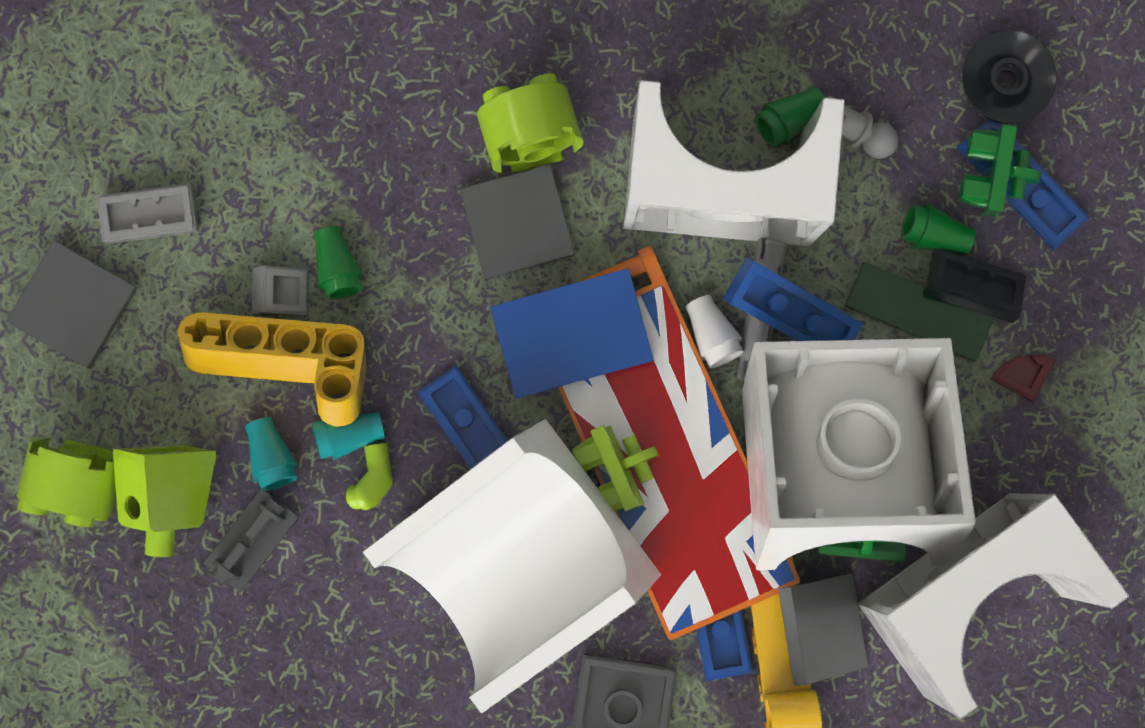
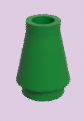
M812 86L803 92L764 104L762 111L755 115L757 128L764 140L772 147H776L779 144L788 145L803 131L819 104L825 98L823 93L817 87Z
M925 203L923 206L913 204L904 218L901 229L902 240L910 242L911 248L928 250L940 248L967 255L970 252L976 236L974 228L965 226L929 203Z
M331 226L315 232L313 236L316 243L318 288L325 292V296L329 300L343 299L359 293L363 289L361 280L364 278V274L348 247L341 228Z

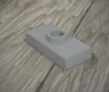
M191 183L97 196L102 242L105 244L199 232L194 186Z

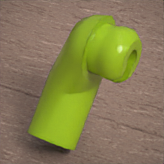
M387 443L364 446L368 472L356 485H350L346 491V501L351 508L356 510L372 509L379 504L391 489L393 477Z

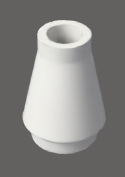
M704 295L686 305L685 308L690 317L698 353L702 360H706L709 368L712 369L725 365L738 358L744 352L740 345L743 338L715 305L711 295Z

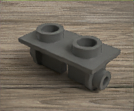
M260 489L203 564L212 570L211 575L225 585L229 583L241 593L299 516L267 491H261Z

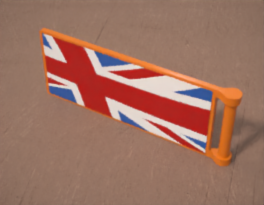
M651 245L637 250V256L580 281L629 268L631 278L645 272L647 273L651 285L635 291L654 361L558 388L582 442L593 437L590 432L591 430L603 425L605 427L611 425L625 458L629 456L622 439L635 434L642 451L654 446L656 447L659 456L647 461L654 479L641 484L634 467L630 469L645 504L630 511H625L622 508L616 510L615 513L661 573V576L647 592L668 639L674 640L779 594L778 588L799 584L800 578L790 557L782 561L776 570H756L748 463L663 275L657 257ZM605 464L594 468L601 485L612 481Z

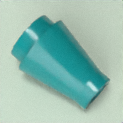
M378 411L359 414L352 423L346 426L335 427L322 420L312 422L320 459L332 456L334 461L374 441L385 439Z
M264 417L248 423L245 426V430L248 435L252 478L254 482H259L261 491L275 490L297 480L298 477L295 469L298 467V464L275 428L272 418Z

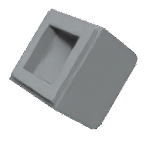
M267 265L254 267L252 315H307L308 269Z

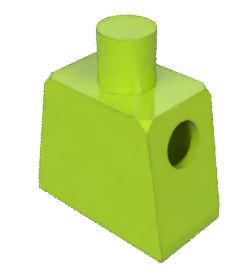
M189 445L113 449L118 521L122 526L146 531L145 555L152 557L174 556L175 530L199 528L203 524L216 460L215 450Z

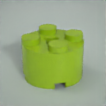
M555 74L539 75L531 79L528 83L529 85L512 90L508 86H499L483 94L484 104L477 111V118L492 169L495 172L502 173L501 165H510L512 173H519L563 160L562 150L572 145L575 153L583 146V137L568 89L564 84L558 83Z
M50 437L30 438L17 491V498L19 499L18 510L33 515H46L47 511L64 514V522L79 527H93L94 520L107 521L109 517L113 516L117 501L113 451L64 439V444H60L58 447H50Z

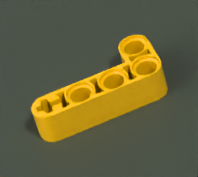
M202 312L187 316L178 327V338L183 359L187 367L193 372L315 383L318 414L322 421L335 427L346 426L352 423L360 413L367 366L364 337L353 326ZM252 345L256 346V347H254V348H252V349H243L244 347H247V346H252ZM293 350H304L300 353H290ZM340 354H352L348 357H338ZM334 394L346 395L338 399L330 398Z
M792 555V556H790V558H791L792 563H793V565H794L793 555ZM779 594L751 605L754 628H751L754 654L758 656L760 675H757L761 702L764 701L767 722H764V727L822 728L820 706L815 690L811 688V684H793Z

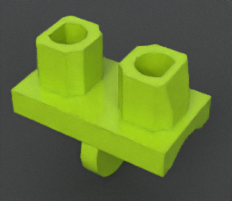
M603 425L591 430L590 432L593 437L586 439L572 449L577 462L585 472L605 464L612 481L597 488L614 511L622 508L625 511H630L644 505L645 503L630 469L634 467L641 484L654 479L647 461L659 456L656 447L654 446L642 451L635 434L622 439L629 456L625 458L611 425L607 427Z

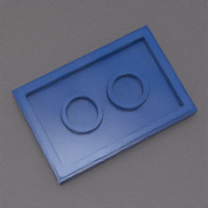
M629 268L490 306L515 399L654 361Z

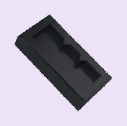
M938 248L932 255L925 296L1014 323L1021 314L1026 275Z

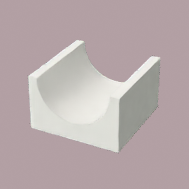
M640 81L633 118L623 229L747 241L770 239L786 242L789 245L810 246L834 222L844 100L829 98L822 100L800 134L797 152L788 159L762 170L735 172L713 167L688 152L678 142L667 124L661 105L660 83Z
M951 338L754 342L742 388V403L756 570H776L777 566L788 557L814 547L865 540L910 544L930 554L931 566L951 565L975 525Z
M546 419L513 437L363 552L374 568L390 566L414 578L434 596L450 616L467 646L473 663L475 686L469 698L480 713L486 711L637 603L661 576V573Z
M1009 493L975 518L973 529L951 565L931 566L930 554L926 553L861 600L858 606L922 695L961 719L978 707L967 688L963 674L962 644L965 631L975 610L995 589L1013 579L1036 574L1048 582L1061 597L1114 608L1129 596L1055 494Z

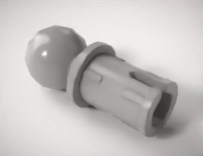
M844 105L841 136L846 138L848 145L857 147L862 143L864 151L876 159L887 158L895 152L899 142L896 129L888 123H873L872 114L866 111L858 113Z

